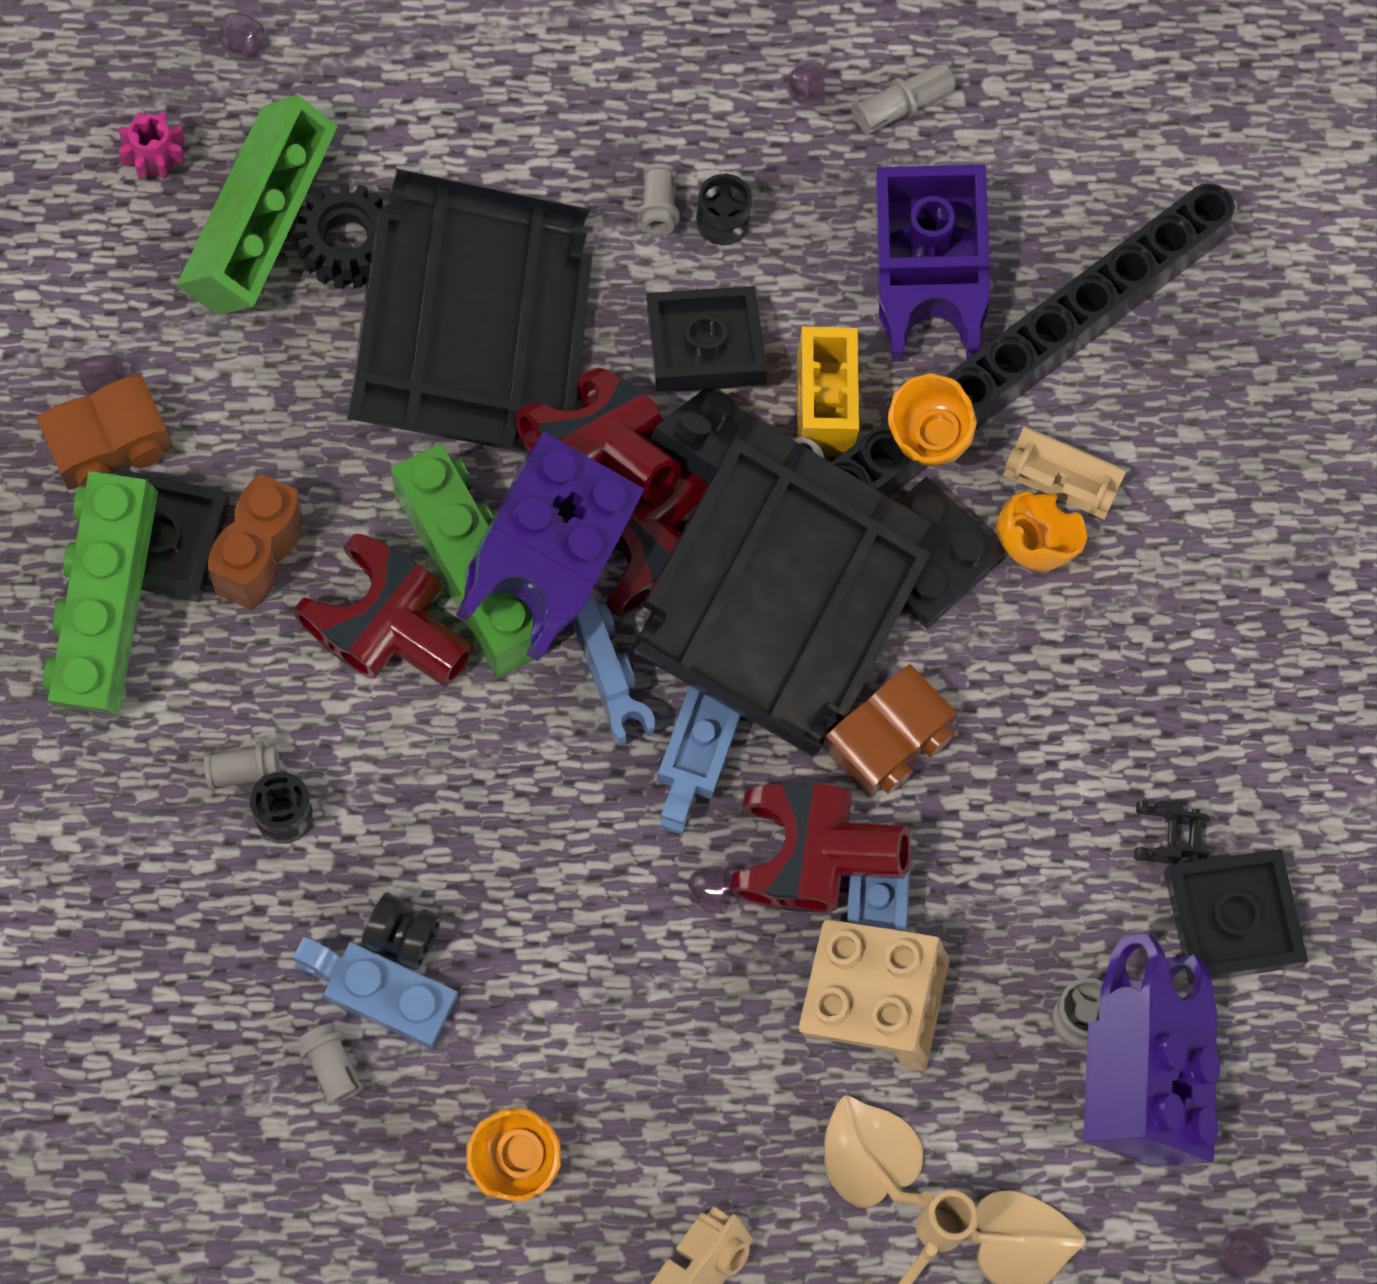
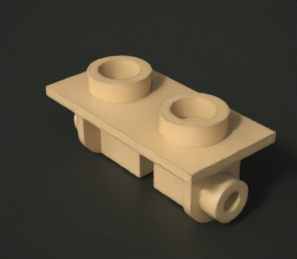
M1024 426L1016 446L1013 448L1006 463L1003 476L1044 494H1056L1058 500L1105 520L1127 470Z
M712 1207L707 1215L704 1213L699 1214L694 1224L676 1247L679 1254L692 1261L688 1268L685 1270L668 1259L651 1284H723L728 1276H734L744 1266L753 1238L737 1216L732 1214L729 1218L721 1210Z

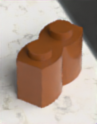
M142 375L130 376L110 383L90 396L61 403L36 418L68 490L75 489L80 485L86 486L89 471L112 474L120 468L130 466L135 468L148 467L158 462L163 457L164 452L173 447Z
M262 474L246 486L236 505L235 522L220 533L209 554L208 571L216 595L250 610L257 607L267 597L276 579L277 562L285 558L292 551L302 531L303 515L297 489Z
M909 664L888 680L866 702L843 719L826 736L823 749L869 798L881 788L887 794H890L912 774L913 770L908 766L912 760L923 751L929 757L934 756L954 737L955 733L950 727L954 723L957 712Z

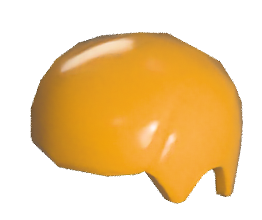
M928 373L908 379L894 393L888 413V425L894 440L909 459L918 461L921 465L936 467L956 461L972 445L977 425L974 407L962 386L952 378Z
M1022 491L1011 496L1004 502L996 524L997 536L1003 549L1016 563L1031 572L1044 573L1065 565L1083 552L1088 539L1082 515L1078 512H1062L1056 504L1057 495L1053 493L1035 495L1029 491Z
M505 1108L495 1112L478 1123L467 1143V1170L479 1190L486 1196L513 1202L532 1199L535 1195L541 1194L551 1186L561 1167V1139L545 1117L528 1109Z

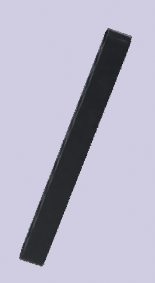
M1213 183L1201 184L1193 188L947 374L945 377L957 381L966 394L973 396L978 401V403L973 404L977 419L975 431L1215 248L1222 240L1235 209L1234 199L1229 191ZM1197 214L1206 215L1213 221L1203 220ZM1158 244H1167L1174 248L1175 251L1165 250ZM1118 273L1130 274L1137 281L1125 280ZM1078 303L1091 304L1098 311L1084 310ZM1038 333L1051 334L1058 341H1045L1039 337ZM997 364H1010L1014 366L1018 370V372H1004L997 366ZM888 420L831 462L888 497L928 467L921 465L918 461H912L902 452L893 438ZM877 456L889 457L896 463V466L890 468L881 467L873 461V458Z

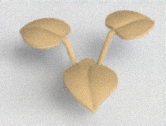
M849 1095L843 1096L837 1103L825 1133L824 1161L829 1180L838 1194L859 1208L866 1209L877 1205L888 1193L896 1203L916 1205L922 1209L916 1220V1231L919 1239L925 1246L898 1284H913L937 1252L950 1251L966 1238L971 1243L980 1244L977 1253L978 1266L984 1276L993 1284H1047L1058 1274L1069 1259L1084 1246L1086 1242L1085 1236L1068 1218L1043 1201L1021 1192H994L979 1201L976 1207L967 1195L955 1190L943 1191L935 1197L929 1191H924L922 1194L902 1192L901 1188L911 1185L917 1179L923 1165V1148L916 1132L903 1119L893 1113L864 1104Z

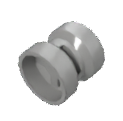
M1094 978L1075 980L1064 989L1061 997L1056 1002L1052 1011L1051 1023L1055 1034L1064 1044L1076 1049H1087L1088 1025H1081L1077 1022L1088 1024V1021L1099 1020L1102 981Z

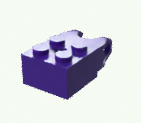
M986 164L876 167L875 203L879 319L890 340L891 362H904L908 333L915 324L923 319L932 317L944 319L959 332L961 343L965 348L967 360L980 350V333L987 318L990 300ZM934 228L935 231H927L925 229Z
M543 432L524 459L467 567L464 599L456 616L468 622L477 607L487 597L496 593H509L518 596L527 604L533 619V627L530 634L531 644L526 655L538 661L547 651L555 635L569 625L572 619L583 609L645 489ZM556 515L561 516L566 521V523L559 520L556 517Z
M1148 933L1122 936L1111 954L1100 990L1099 1020L1088 1021L1083 1142L1154 1167L1214 1163V1142L1219 1131L1215 1106L1216 1081L1220 1075V1061L1217 1055V1009L1210 973L1202 959L1194 954L1184 957L1166 958L1155 936ZM1145 947L1149 960L1144 977L1140 981H1133L1129 978L1126 971L1127 959L1135 949ZM1191 968L1194 973V985L1190 993L1182 998L1177 994L1172 985L1173 979L1182 969Z

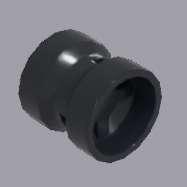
M724 173L708 178L700 187L698 195L697 230L711 244L720 246L732 245L740 241L747 233L752 206L751 189L744 180L736 175Z
M273 772L263 776L254 785L250 794V807L259 832L267 840L277 844H290L300 840L309 831L313 822V809L305 784L297 776L288 772ZM280 797H285V798H286V799H280V800L275 801V799L280 798Z
M386 892L378 901L369 918L361 944L363 947L376 953L388 951L395 954L400 964L416 971L424 962L436 938L441 923V916L426 909L416 912L406 907L404 899Z

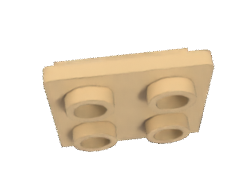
M825 920L822 924L799 1023V1030L802 1035L893 1051L902 1067L926 1072L950 958L940 938L848 922Z

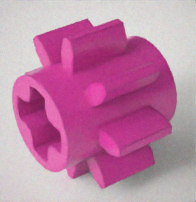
M137 112L136 118L130 123L128 128L119 127L118 131L121 143L123 144L118 149L121 163L123 166L135 163L139 180H143L146 175H160L165 180L168 179L167 171L171 169L174 163L184 165L185 159L183 150L180 147L185 143L182 127L174 126L168 128L165 112H160L158 115H142L140 112Z

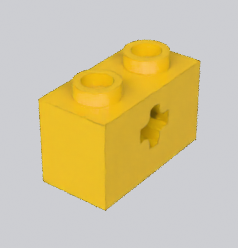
M802 326L797 352V438H808L816 442L822 449L824 457H839L856 444L859 432L858 328Z

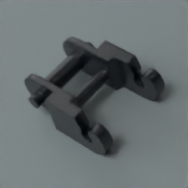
M1138 801L1136 803V812L1138 814L1164 817L1165 823H1168V845L1166 848H1155L1152 852H1147V849L1144 847H1138L1134 849L1135 860L1177 864L1181 858H1189L1190 862L1209 857V851L1201 848L1202 825L1210 823L1209 815L1200 813V809H1192V812L1183 811V803L1158 801L1154 806H1149L1148 801ZM1177 824L1189 825V846L1176 845Z

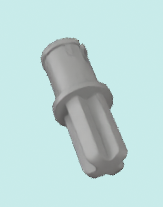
M936 65L906 81L900 78L891 81L889 88L852 105L855 121L864 134L868 136L904 116L908 119L916 116L917 108L954 90L955 80L951 70L947 65Z

